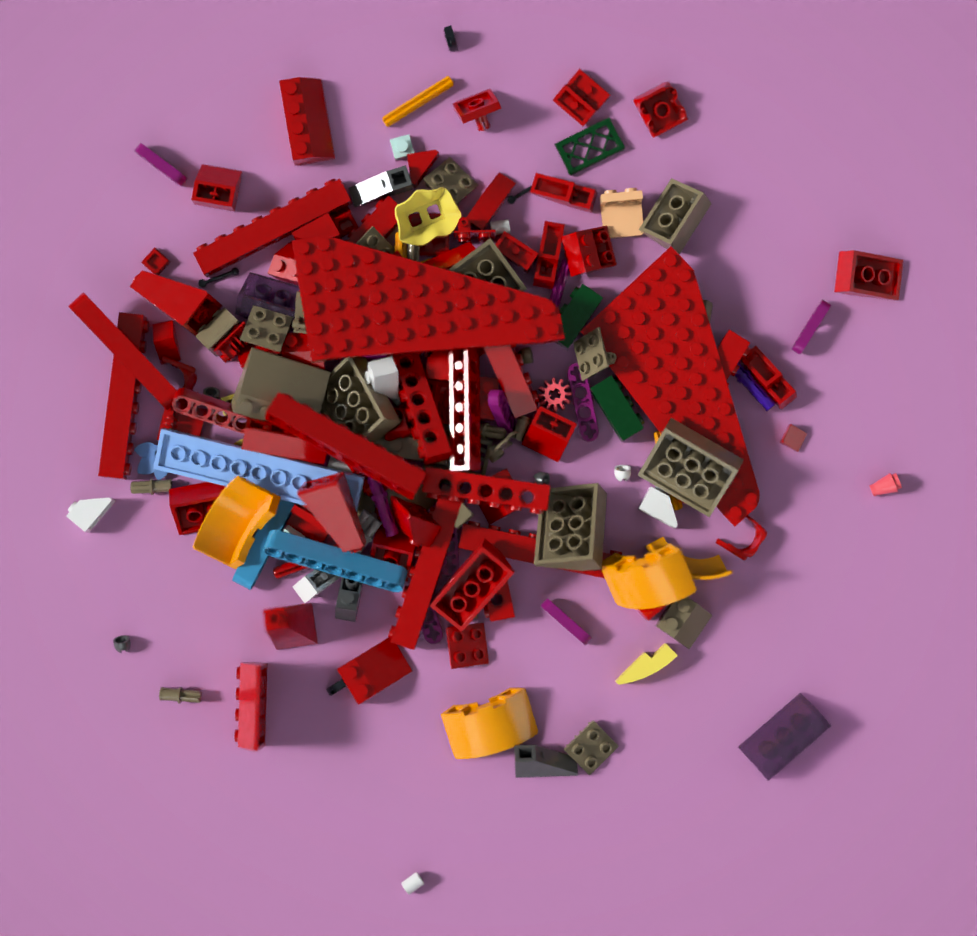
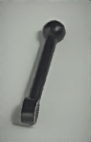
M532 185L515 196H509L507 199L508 203L514 204L516 199L531 190Z
M235 267L227 273L208 280L201 279L198 285L201 288H205L211 282L230 275H238L239 269Z

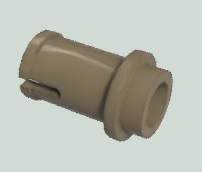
M522 415L516 418L517 423L513 430L519 434L514 435L512 438L523 442L528 426L531 425V418Z

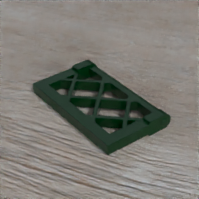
M609 117L554 144L570 176L625 150V146ZM605 126L609 130L608 136L596 132ZM589 134L593 135L589 145L578 141ZM594 136L606 139L603 149L591 146ZM608 140L615 142L617 147L609 151L605 150ZM574 143L571 154L564 151V146ZM576 145L588 148L585 158L573 155ZM590 149L602 152L597 157L590 160L587 159ZM575 158L584 162L573 168L571 159Z

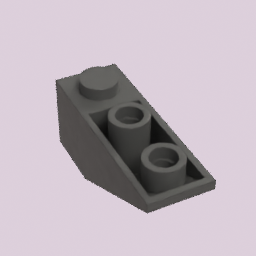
M406 165L383 172L349 187L355 208L378 201L381 198L413 190Z
M342 577L335 607L336 619L356 621L363 583Z
M538 745L514 746L515 778L578 776L577 763L568 754Z

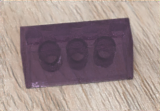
M250 272L238 294L235 315L248 318L253 305L293 317L290 331L294 332L292 323L295 320L297 291L300 292L299 286Z
M799 693L741 743L738 748L760 774L769 781L830 728L831 725Z

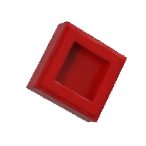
M154 247L141 263L153 274L160 275L171 261Z

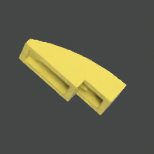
M664 643L651 657L646 652H643L615 682L621 685L643 679L668 665L678 655Z

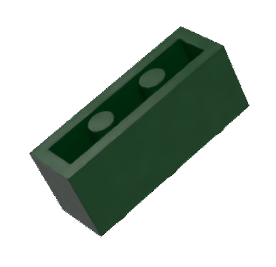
M584 284L580 288L575 287L570 295L572 298L568 305L564 303L559 310L565 340L555 341V343L567 351L603 299L602 296Z
M611 375L591 387L590 392L622 443L644 429L642 426L644 420L639 413H634L631 408L634 406L628 395H623L621 391L623 387L618 378L614 379Z

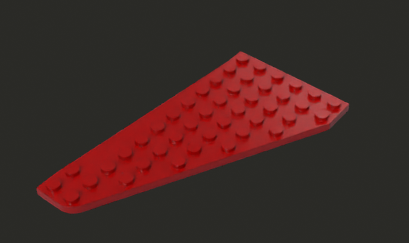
M327 235L292 240L312 363L348 357L519 344H544L565 340L559 308L550 299Z
M670 246L580 332L585 336L600 327L605 351L616 355L615 363L609 365V367L661 434L669 420L673 418L744 460L716 506L735 527L757 507L760 492L695 272L675 249Z

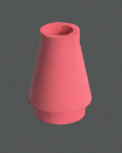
M889 473L874 484L869 485L874 497L898 492V489L902 488L896 473Z

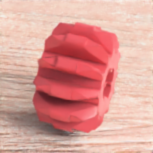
M555 377L552 378L551 385L545 380L544 385L547 388L543 386L538 388L541 392H544L538 394L540 399L544 398L539 405L543 406L547 403L546 409L548 410L553 406L554 413H557L558 405L561 410H565L562 402L570 404L571 401L565 397L572 396V392H565L570 387L569 384L562 387L561 385L564 380L560 379L559 383L556 384ZM558 391L560 398L550 399L551 395H549V392Z

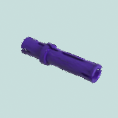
M738 362L737 364L740 367L735 374L737 382L739 384L742 383L763 408L769 411L776 402L752 377L750 370L747 371Z

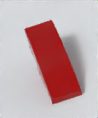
M499 172L468 214L467 218L470 220V225L477 230H485L516 183Z
M535 173L530 190L531 194L592 213L597 197L595 189L579 186L575 182Z
M545 221L533 286L553 289L562 244L561 237L564 233L565 224Z
M757 346L750 350L745 359L741 357L740 360L750 370L751 375L781 410L797 398L796 391Z

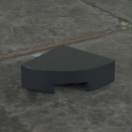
M452 26L444 27V35L449 51L458 50Z
M341 679L326 690L332 696L346 687V684Z

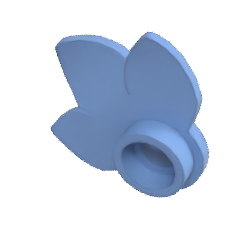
M151 442L138 445L134 451L142 459L138 465L137 472L144 475L154 473L158 480L164 478L168 472L153 469L158 445Z

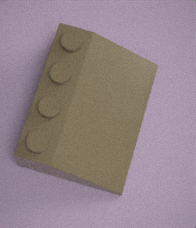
M491 238L448 269L449 271L519 291L527 289Z
M251 347L231 401L232 410L241 415L267 421L265 420L266 411L279 391L282 394L287 393L291 395L295 401L301 404L305 403L311 406L313 411L320 414L330 371Z
M363 356L345 358L330 373L320 412L329 416L331 421L347 426L351 432L364 435L369 442H375L385 436L387 432H390L401 421L388 397L375 392L372 384L367 383L365 372L368 371L367 358Z
M671 418L638 476L710 517L744 460Z
M599 483L551 488L548 511L538 514L535 566L578 571L602 569L607 493Z

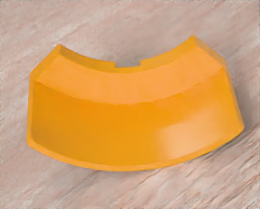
M236 476L223 489L208 511L195 538L193 549L233 569L238 568L246 561L249 550L255 540L252 536L257 528L261 530L276 515L281 497L241 476Z
M661 537L645 545L648 553L667 546L668 543L664 537ZM683 555L692 579H716L733 573L732 570L726 569L720 555L706 559H694Z
M672 544L647 553L645 558L642 559L615 553L602 561L601 570L614 601L617 605L625 608L649 609L679 601L696 592V586L683 554L679 548Z
M510 687L502 693L488 698V703L478 705V702L453 705L444 711L441 717L454 757L456 759H469L492 755L513 748L515 745H519L537 735L538 728L525 688Z

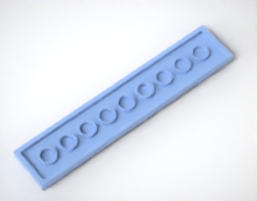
M162 428L160 431L153 468L227 486L236 476H241L280 496V500L301 505L305 504L298 497L297 491L304 482L342 472L341 470L296 459L242 450V446L167 428ZM344 471L356 510H358L365 476Z

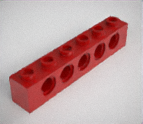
M479 348L449 350L450 468L453 471H481Z
M418 352L386 355V358L392 356L398 370L399 399L401 403H405V416L407 421H411L413 427L411 428V434L413 439L418 442L419 447H417L419 458L424 460L425 465L449 459L451 448ZM405 363L408 364L409 367L403 368L400 364ZM407 382H413L416 386H409ZM419 400L422 404L416 405L412 401ZM419 419H426L429 423L423 424ZM431 437L435 442L429 443L425 438Z
M426 467L425 473L427 474L424 479L422 492L427 493L429 498L439 499L440 495L448 496L447 500L460 502V498L468 499L469 504L480 505L481 501L489 502V507L501 508V505H509V510L522 511V508H529L530 513L543 514V511H548L551 493L550 485ZM444 479H448L451 482V487L447 491H443L440 488V483ZM465 482H469L472 487L468 494L461 492V485ZM486 485L492 488V494L489 497H483L481 494L482 488ZM507 488L513 491V496L510 500L502 498V492ZM525 492L533 493L534 499L531 503L523 502L522 496Z

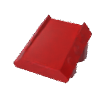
M669 81L661 83L633 99L653 138L689 119L685 108L677 98L678 93L676 89L671 86Z

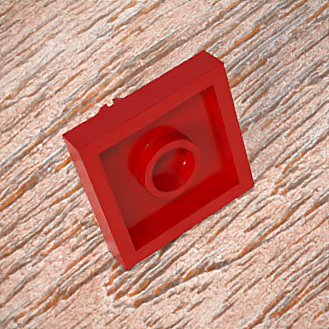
M491 89L452 103L462 123L464 124L475 119L478 131H484L483 124L486 129H489L490 123L486 115L501 109L500 103Z

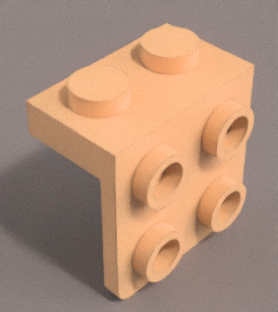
M637 188L625 189V192L618 193L616 190L604 191V194H601L602 226L608 227L610 239L641 236L644 234L639 230L643 224L642 190L637 191Z

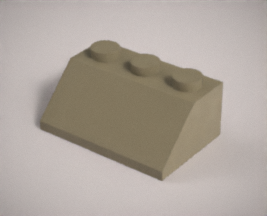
M671 178L639 230L666 249L672 246L680 255L712 203L703 192Z

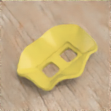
M444 187L433 190L420 189L416 190L405 202L398 204L395 207V217L399 229V240L406 244L424 246L436 237L451 235L458 225V220L462 217L461 211L451 193ZM437 204L441 215L435 219H430L427 208ZM418 212L422 223L412 227L408 216Z

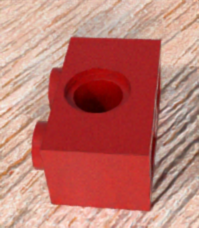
M507 581L497 592L503 598L500 605H493L489 601L487 606L483 607L485 618H490V622L515 617Z

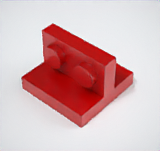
M294 504L290 511L292 515L286 525H290L311 540L324 543L329 535L307 506Z

